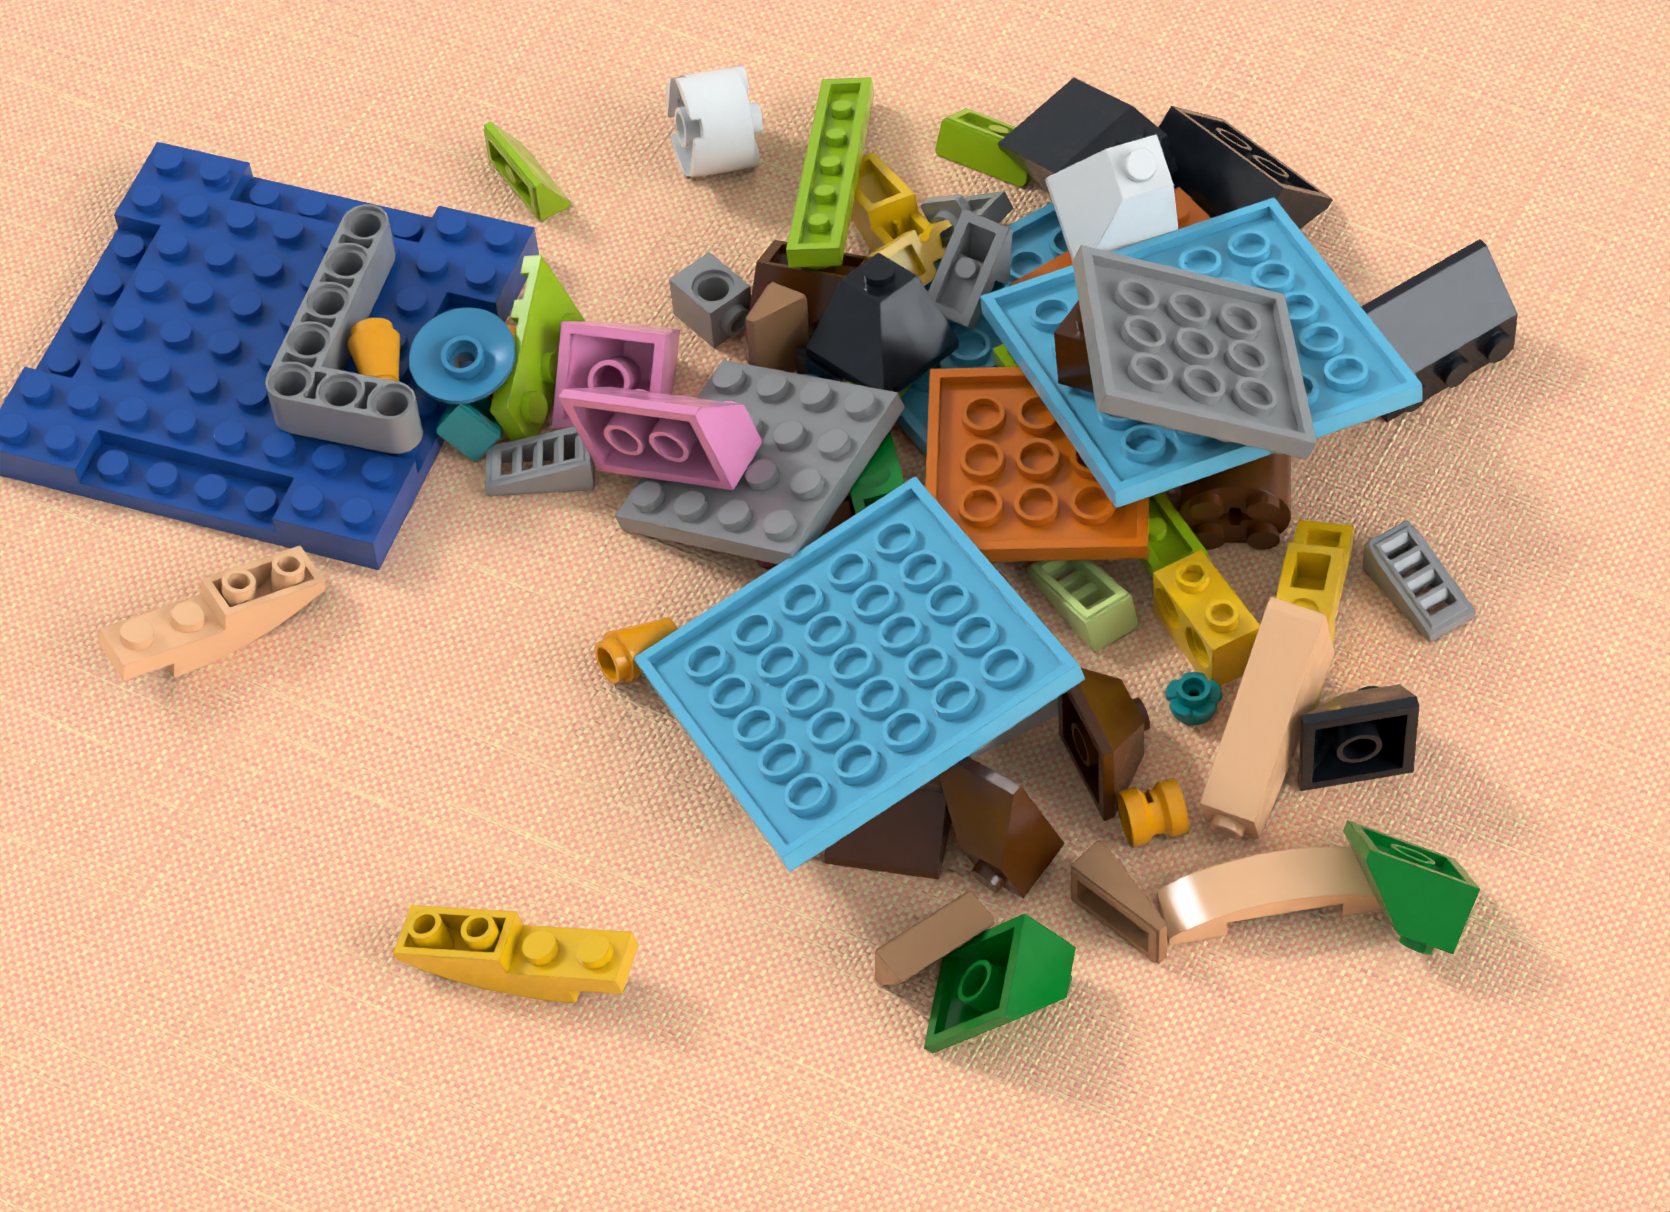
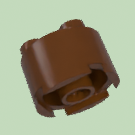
M1273 453L1180 486L1179 514L1206 550L1219 548L1223 543H1247L1250 547L1259 550L1271 549L1279 544L1280 534L1285 531L1291 521L1290 455Z

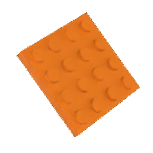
M1020 367L930 369L925 488L989 562L1149 559V497L1115 508Z

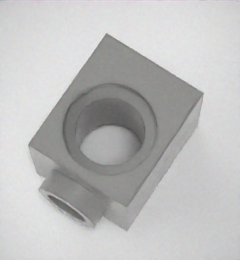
M710 252L669 279L673 314L713 348H716L731 336L739 335L746 329L745 318L749 314L751 287Z

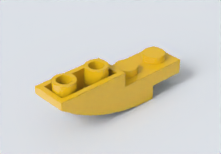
M1299 519L1293 542H1288L1276 598L1325 614L1333 645L1335 618L1354 544V526ZM1323 684L1321 686L1313 709L1318 707Z
M411 905L393 954L398 961L463 984L532 999L576 1004L580 991L623 994L639 944L632 931L524 925L517 911Z

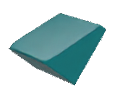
M485 397L467 404H448L438 422L436 432L468 458L477 461L501 437L502 427L490 412L492 401Z

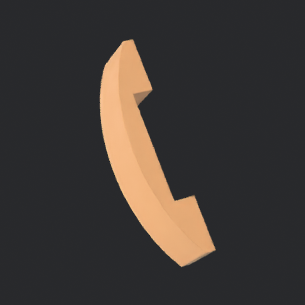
M1341 846L1295 848L1252 855L1200 870L1157 890L1161 915L1167 923V940L1169 945L1227 936V923L1337 904L1340 906L1342 916L1382 910L1352 848Z

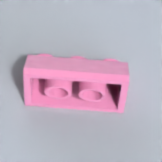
M616 387L563 389L559 395L561 403L599 471L734 490L763 442L745 406L732 401L721 402L692 398L687 395L676 396L648 392L642 389L631 390Z

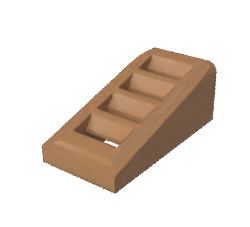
M1096 841L1071 864V900L1154 963L1157 962L1159 964L1167 957V923L1110 849L1102 841Z

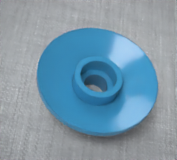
M479 308L452 309L432 318L417 333L409 353L410 371L418 387L426 395L437 401L448 404L475 402L494 393L509 377L516 359L515 341L508 326L495 314ZM473 361L471 365L459 368L463 362Z

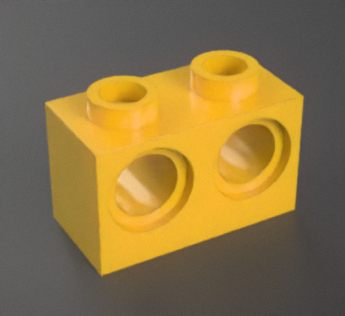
M1202 549L1153 572V614L1196 671L1205 674L1209 681H1216L1219 686L1243 676L1260 625Z

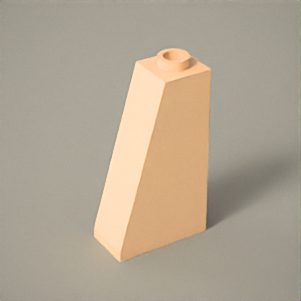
M1274 597L1269 599L1200 801L1204 818L1210 822L1209 827L1220 835L1241 840L1243 834L1260 840L1300 741L1301 717L1313 709L1334 657V649L1325 614Z

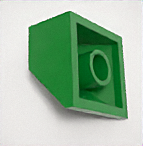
M1347 820L1343 832L1386 919L1396 933L1400 935L1398 941L1407 948L1426 955H1432L1434 948L1454 954L1479 894L1480 888L1455 858Z
M1022 914L983 931L944 956L939 971L924 1049L933 1054L1067 998L1072 982L1071 972L1076 947L1027 914Z

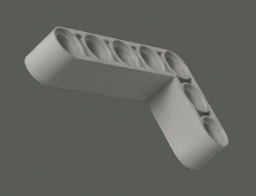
M372 204L355 206L347 211L342 218L266 376L265 385L275 423L281 430L316 439L386 453L401 454L415 448L423 436L414 390L398 381L343 371L351 355L347 347V341L351 336L350 330L359 321L368 319L395 261L396 252L387 213L381 207Z

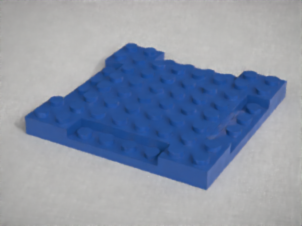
M156 142L114 214L118 227L116 233L36 369L24 367L0 408V476L287 548L301 546L307 553L380 570L445 442L437 434L436 429L448 403L429 397L416 384L409 366V353L412 342L420 329L428 321L452 309H483L495 314L505 323L513 308L514 300H517L527 278L520 274L524 256L539 255L535 227L438 206L433 217L376 205L387 213L396 256L368 318L387 319L393 324V329L397 330L400 334L399 382L408 385L414 390L423 429L422 440L415 448L408 452L393 454L292 434L281 430L275 423L265 385L266 376L342 218L347 211L355 206L372 203L253 177L249 162ZM350 355L343 371L359 374ZM465 361L459 366V368L467 367L471 365L473 361Z

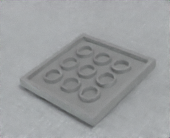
M1080 245L1072 263L1098 412L1107 413L1117 418H1129L1159 425L1169 430H1181L1215 438L1221 442L1238 443L1264 449L1274 454H1286L1308 460L1317 441L1285 294Z
M722 360L697 398L721 402L732 401L743 404L763 441L735 489L727 490L641 477L615 514V518L621 529L627 532L774 564H780L787 558L793 559L798 551L819 538L905 406L898 392Z

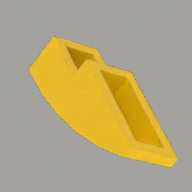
M875 152L862 156L851 219L871 251H876L898 236L911 230H915L921 240L923 231L931 223L918 211L915 193ZM939 235V239H938V240H939L940 246L942 247V242H941V238H940V235Z

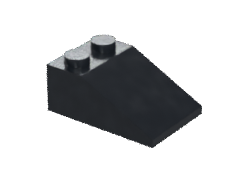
M1075 77L998 142L1000 150L1047 190L1048 187L1045 179L1048 176L1107 148L1156 134L1170 175L1178 170L1166 133L1132 105Z

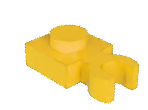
M949 220L932 223L923 231L921 240L915 230L907 231L867 255L865 259L867 261L879 252L917 275L925 286L933 281L937 272L933 262H941L945 250L939 244V235L952 225Z

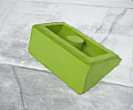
M968 108L942 119L935 152L938 156L1018 187L1025 186L1032 179L1031 175L1000 150L998 142L1016 128L1015 126Z
M491 121L484 124L483 131L490 163L536 219L543 221L571 206L567 196L520 141Z

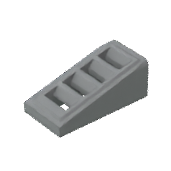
M575 426L494 445L486 450V496L594 490L595 463ZM554 460V463L544 465V461ZM523 462H533V468L523 470ZM502 463H512L511 474L501 476Z
M1409 521L1400 523L1365 544L1363 570L1429 643L1475 618L1476 610L1423 536ZM1413 568L1416 569L1417 572L1404 579L1402 578V574ZM1429 585L1433 588L1418 597L1414 595ZM1442 601L1449 605L1431 616L1426 612V610Z

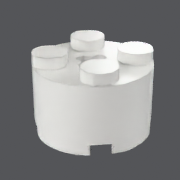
M742 65L685 74L668 80L666 89L667 118L675 117L677 132L676 134H670L676 160L686 177H702L759 166V151L754 134L763 131L762 113L757 102L749 103L747 96L748 79Z

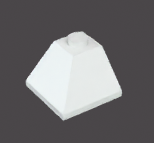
M1157 134L1102 150L1045 179L1072 261L1080 245L1113 252L1178 230L1174 184Z

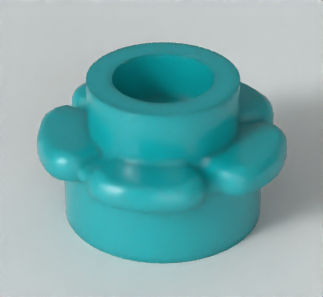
M1187 672L1179 680L1174 679L1168 684L1165 697L1170 701L1169 708L1179 722L1186 725H1201L1208 722L1217 711V702H1220L1222 699V691L1218 683L1214 680L1209 681L1205 674ZM1197 693L1199 696H1189V694Z

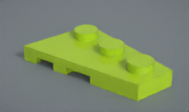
M542 255L524 256L520 272L521 275L528 278L524 297L521 300H514L510 317L517 324L514 337L516 359L509 377L494 392L490 412L511 441L538 435L554 403L561 322H586Z

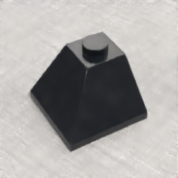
M878 252L840 280L806 346V353L809 357L852 384L899 393L959 348V340L919 277Z
M1401 684L1384 687L1367 686L1354 692L1343 693L1303 714L1301 717L1298 773L1300 791L1413 773L1419 717L1417 696Z

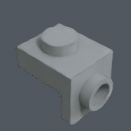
M1005 191L970 195L966 198L961 194L927 198L921 204V209L931 224L949 220L952 225L940 233L943 248L948 246L963 209L997 223H1000L1014 209Z

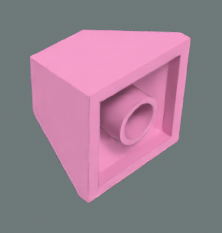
M562 321L552 428L565 429L574 427L559 399L563 389L616 387L631 390L642 389L648 392L671 395L676 377L680 330L629 323Z

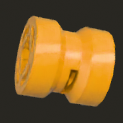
M1175 778L1158 781L1153 789L1142 792L1135 787L1117 792L1119 817L1126 840L1131 848L1149 844L1153 836L1157 834H1165L1170 838L1189 833V819L1185 800Z

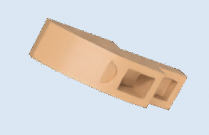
M297 546L202 578L199 595L99 628V645L123 681L165 666L172 677L176 678L211 664L270 632L304 608L325 590L326 581L302 547Z

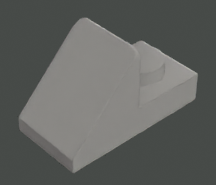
M962 210L928 291L945 318L975 330L982 313L980 296L991 292L995 280L1008 285L1010 280L1013 229L968 210Z

